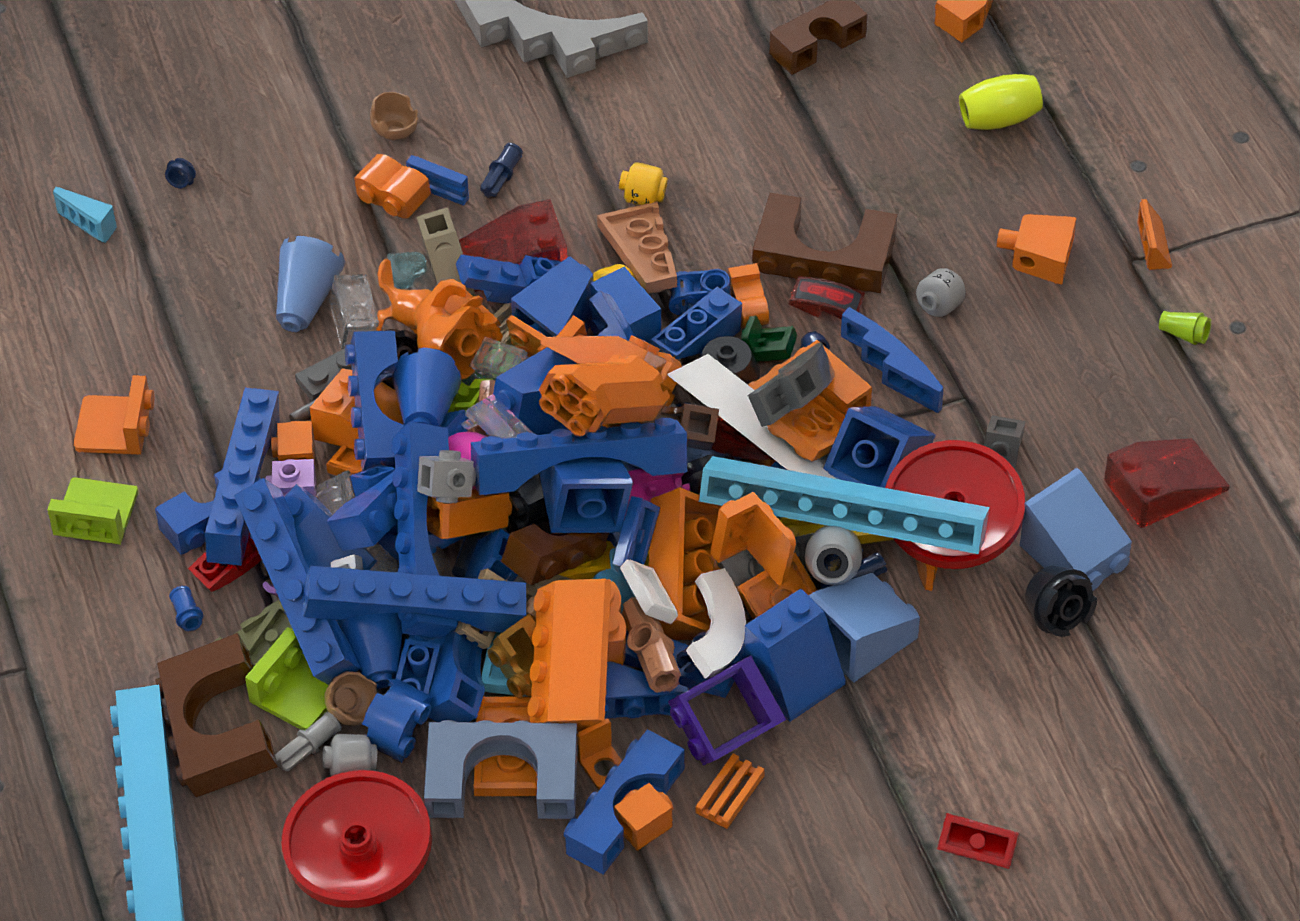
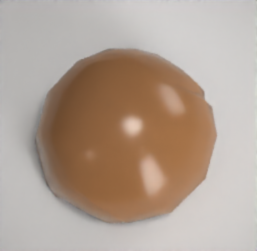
M384 92L373 99L370 110V122L373 129L385 139H405L416 130L418 110L412 109L410 98L407 95L397 92Z
M346 671L332 678L324 697L327 711L341 725H362L367 709L377 694V684L358 672Z

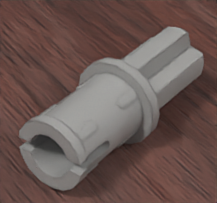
M326 712L305 731L300 729L297 732V737L275 754L278 766L287 772L311 753L316 755L323 743L342 730L339 721L330 712Z

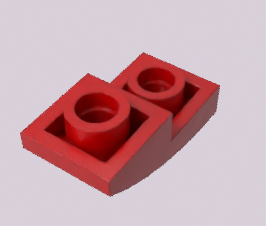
M249 536L242 566L207 562L205 552L188 570L206 588L213 592L245 574L262 559L254 541Z

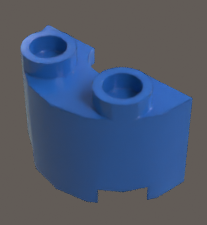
M392 679L389 681L390 688L385 695L377 693L373 698L362 725L368 727L366 736L369 737L371 744H376L378 751L402 763L404 758H407L414 749L416 740L412 737V732L417 723L420 725L424 724L430 715V703L433 696L399 679Z

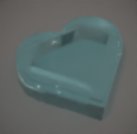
M419 252L387 254L388 260L391 261L394 286L399 289L412 286L415 278L421 277L426 272L425 256Z

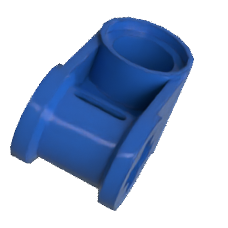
M721 269L676 272L677 287L669 289L671 291V298L668 304L672 313L682 315L716 287L731 295L729 275ZM680 281H683L684 287H680ZM682 299H685V306H682Z

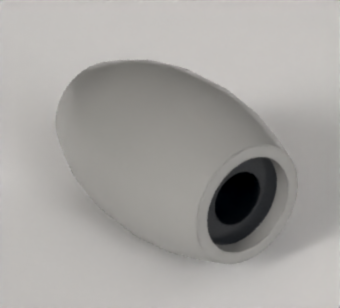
M824 526L815 531L809 538L805 550V563L811 575L819 582L826 585H840L852 579L858 572L862 563V546L858 537L851 530L838 526Z

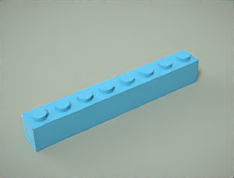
M712 456L703 468L699 502L723 506L730 500L736 501L755 492L763 502L771 507L774 515L778 517L826 526H838L847 530L979 554L985 541L990 508Z
M159 685L115 691L117 705L110 706L113 728L119 727V735L113 736L115 757H121L122 765L115 766L118 788L124 787L125 796L118 797L121 819L127 818V827L121 828L123 849L130 850V858L124 859L126 881H132L133 890L126 891L129 913H135L136 921H185L166 726L162 713L164 706Z

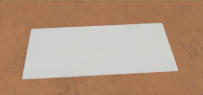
M709 354L667 374L704 405L719 409L718 416L787 470L838 479L823 469L829 454L811 462L800 457L794 451V447L784 439L771 434L768 426L761 427L747 396L755 390Z

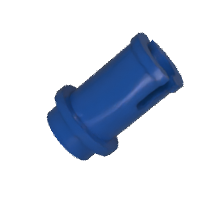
M188 586L174 588L170 592L169 598L177 614L175 618L177 625L185 631L198 629L202 624L204 615L203 611L196 606L190 588Z

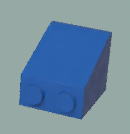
M569 256L511 298L512 315L546 337H556L574 315L585 323L587 333L590 321L592 320L589 299L591 298L590 283L593 282L591 270L586 265L579 264Z
M547 347L497 376L486 434L505 439L515 438L518 434L526 432L543 435L551 434L556 429H568L553 416L541 409L539 400L542 396L539 388L547 373L555 365L577 363Z
M878 406L848 408L823 469L840 480L885 488L887 480L897 464L914 450L933 443L936 434Z
M583 457L561 462L539 472L551 533L621 532L633 486L632 478L621 460L606 457Z
M799 589L745 625L744 659L749 656L752 657L784 717L789 722L845 685V677L825 611L802 589Z

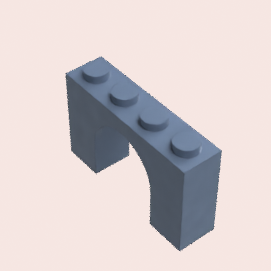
M453 720L429 722L424 802L429 818H464L465 787L469 773L484 759L497 755H511L521 758L536 771L538 819H572L575 817L578 757L577 723H530L528 721L494 723L488 720L478 722H456Z

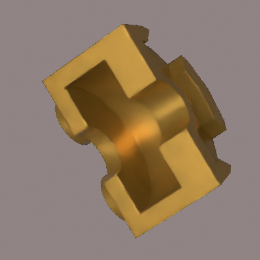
M530 613L498 635L493 640V646L487 650L490 661L496 667H500L502 673L508 679V689L518 698L524 694L531 697L532 693L530 668L534 657L532 633L536 623Z

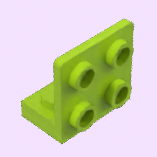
M73 477L64 500L51 499L47 511L53 535L121 545L138 496V487Z
M287 627L245 677L250 703L305 731L327 711L324 697L328 684L313 676L293 629Z

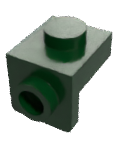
M749 316L746 327L741 333V340L749 346L757 362L790 359L798 337L794 326L763 329L757 316Z

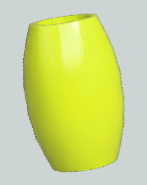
M1010 74L986 79L973 85L959 95V106L963 121L968 129L991 130L1012 126L1027 120L1042 110L1043 99L1035 76Z

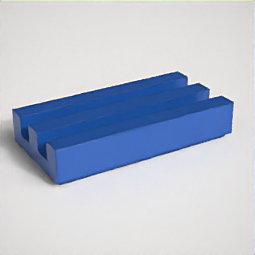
M413 155L406 161L407 167L418 170L429 179L432 194L463 206L468 201V176Z
M631 496L614 555L613 565L621 567L627 559L645 564L660 510L659 506L643 498Z

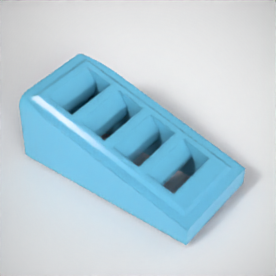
M55 187L53 194L57 212L94 238L106 243L117 228L113 206L60 187Z

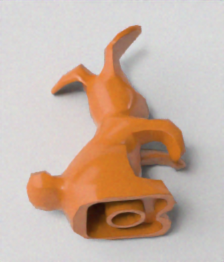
M386 258L380 263L378 270L379 287L389 296L391 306L377 312L376 331H383V325L387 319L398 321L410 329H417L418 349H438L450 355L454 359L458 370L460 369L461 379H467L478 370L501 343L503 338L500 328L496 324L483 323L484 313L481 312V308H478L483 303L484 299L482 296H473L453 314H450L444 309L447 299L453 295L465 298L466 286L454 279L440 281L432 291L428 289H399L394 286L391 261Z

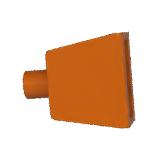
M1026 214L1022 217L1019 232L1000 228L996 247L1014 251L1012 267L1015 270L1062 285L1074 241L1077 218Z

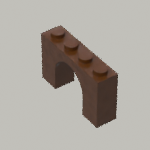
M770 192L752 249V264L757 263L760 273L795 278L797 280H818L861 291L881 293L896 239L898 214L865 209L858 236L849 246L836 251H819L804 245L796 236L801 221V198Z
M238 633L157 663L160 677L155 679V682L160 687L162 699L166 701V706L162 708V713L167 726L172 728L173 735L168 737L174 756L179 759L180 765L175 766V771L182 787L188 786L197 798L278 767L271 737L260 720L216 735H205L195 731L196 720L203 706L214 696L246 684L245 677L253 669L250 651Z

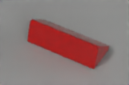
M946 813L937 849L1010 869L1020 833Z

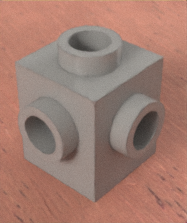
M440 450L439 456H420L417 492L430 497H436V501L443 503H457L458 497H471L472 487L476 482V471L473 467L474 461L462 458L461 452L453 450Z

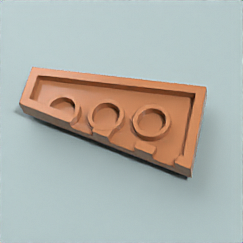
M658 202L597 215L598 228L648 294L659 293L666 289L677 287V274L671 252L668 249L667 236L664 234Z

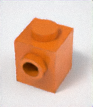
M312 421L277 423V437H271L273 458H278L279 461L314 459L315 465V441Z
M650 783L639 790L634 789L630 791L621 802L614 806V814L623 827L624 837L637 851L672 828L673 804L664 792L658 793Z

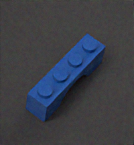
M395 331L354 332L351 343L345 345L346 365H351L352 376L348 377L349 396L355 397V407L351 409L352 428H358L359 439L354 441L355 459L361 460L362 471L377 465L395 468L392 440L394 435L404 425L391 420L383 414L374 397V389L382 381L392 377L398 364Z
M648 729L639 740H633L620 765H614L608 772L602 788L598 792L594 791L588 797L584 811L578 818H572L567 824L564 831L566 854L604 875L624 849L623 827L615 817L614 806L621 802L627 793L634 789L639 790L648 783L658 793L664 792L666 794L684 771V749Z

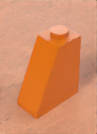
M472 490L471 497H458L457 503L438 502L436 497L428 496L427 531L441 539H450L508 527V516L512 513V502L509 499V492L479 495L477 490Z

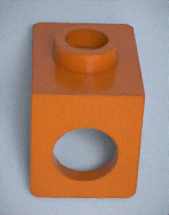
M608 718L577 733V760L597 789H601L605 784L606 776L596 773L595 765L602 760H609L617 766L622 762L612 747L611 722Z

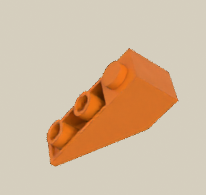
M937 0L935 4V25L962 43L983 28L993 0Z

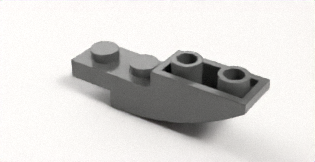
M822 342L815 344L780 368L778 375L747 395L761 427L773 424L791 410L802 408L832 382L835 377V371Z

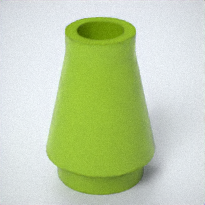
M1163 311L1159 320V330L1166 331L1193 345L1198 343L1205 344L1211 330V318L1205 317L1204 313Z

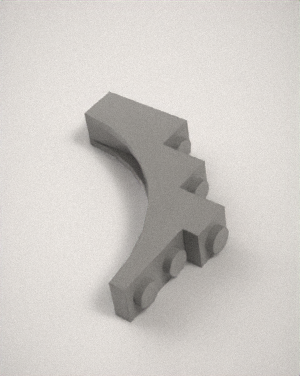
M454 0L480 47L510 39L524 63L553 54L567 78L596 69L595 59L648 43V20L643 12L621 18L584 20L548 15L525 7L515 0Z

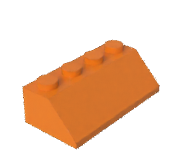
M681 487L651 498V503L659 506L660 510L649 546V567L655 570L678 612V617L672 624L659 620L665 635L673 640H694L693 638L697 634L707 632L711 624L704 597L695 580L702 573L720 569L710 551L719 508L722 506L699 502L700 495Z
M555 580L537 589L533 603L534 610L536 611V627L532 633L534 657L530 668V679L532 681L531 699L528 704L530 723H577V732H580L605 721L611 580Z

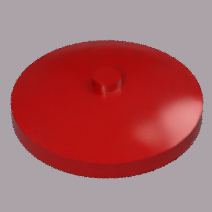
M945 440L922 446L908 454L897 464L885 486L888 489L990 507L985 541L979 554L893 538L907 554L918 561L934 567L964 569L987 563L1010 547L1018 536L1023 524L1025 493L1020 477L1013 466L999 453L974 442Z
M370 770L348 771L318 782L296 801L284 823L281 840L282 852L292 879L302 891L313 899L341 908L367 907L396 896L418 877L431 851L432 827L424 802L407 783L383 772Z

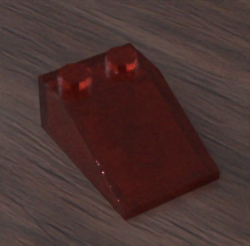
M551 199L519 205L459 239L463 255L521 264L525 255L561 262L567 258V245Z
M1192 438L1136 442L1107 456L1104 481L1140 528L1228 491L1230 487Z

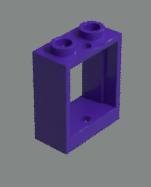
M751 656L733 664L715 676L708 678L668 701L671 707L670 715L672 720L679 728H683L689 739L687 744L691 754L696 760H700L702 765L719 759L786 720ZM733 677L758 724L713 749L688 701L724 680Z

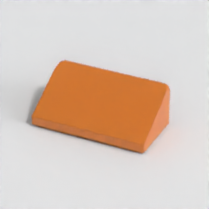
M1141 199L1137 223L1147 268L1149 270L1169 269L1172 267L1162 219L1147 199Z

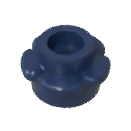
M176 158L175 161L170 160L168 162L165 177L173 187L184 188L194 183L196 170L186 159Z

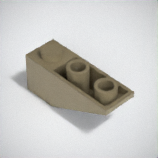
M448 207L417 216L422 240L437 285L440 281L454 279L461 283L456 262L460 255H463ZM466 288L472 296H476L474 289Z

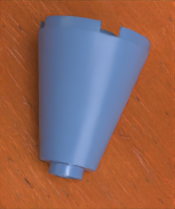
M296 236V240L293 242H288L289 238L284 239L280 248L276 319L281 323L282 328L291 332H298L309 326L345 265L344 255L341 252L339 257L334 254L331 244L307 236Z

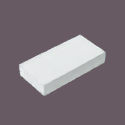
M627 559L620 569L645 615L672 624L678 617V612L655 570Z

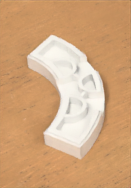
M725 568L702 573L695 580L704 597L711 624L705 636L693 642L686 649V652L705 679L722 672L733 661L741 650L745 638L746 619L742 600Z

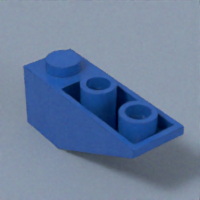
M716 287L651 339V343L676 359L700 354L711 340L723 336L733 337L740 331L742 303Z
M612 661L607 662L605 719L618 717L638 718L644 715L657 714L670 715L671 707L668 701L687 691L688 688L679 684L670 692L662 691L657 693L650 688L644 672Z

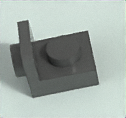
M992 415L986 430L984 446L999 453L1015 468L1026 421Z

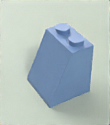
M1078 468L1024 503L1025 514L1021 529L1020 546L1042 567L1058 566L1080 570L1092 582L1093 591L1109 575L1121 572L1128 565L1132 541Z
M873 573L851 579L840 585H833L815 591L808 595L825 611L842 671L853 683L918 638L920 617L916 609L911 604H905L887 582H882Z

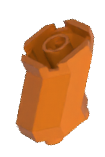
M613 354L607 362L555 365L547 373L539 388L542 396L539 400L541 409L566 426L576 436H584L587 432L595 433L603 424L654 421L663 410L670 396L667 389L664 393L661 389L660 384L663 382V378L658 370L638 355H629L626 359H619L622 354Z

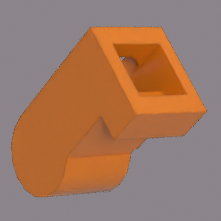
M757 263L728 268L731 296L742 303L741 328L746 327L749 316H757L761 325L769 324V310L760 281V271Z

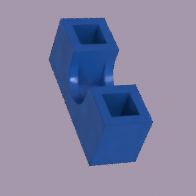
M222 470L214 474L216 490ZM185 491L155 508L159 530L181 555L192 549L199 548L206 542L205 530L213 505V501L208 503L195 502Z

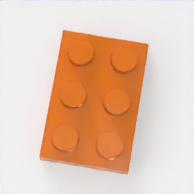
M819 394L802 408L791 410L776 422L767 426L771 434L784 439L793 446L794 451L800 457L813 462L830 453L845 414Z
M483 697L476 722L482 720L494 723L530 722L528 704L531 697ZM511 755L489 757L474 767V796H537V773L529 763L521 758Z

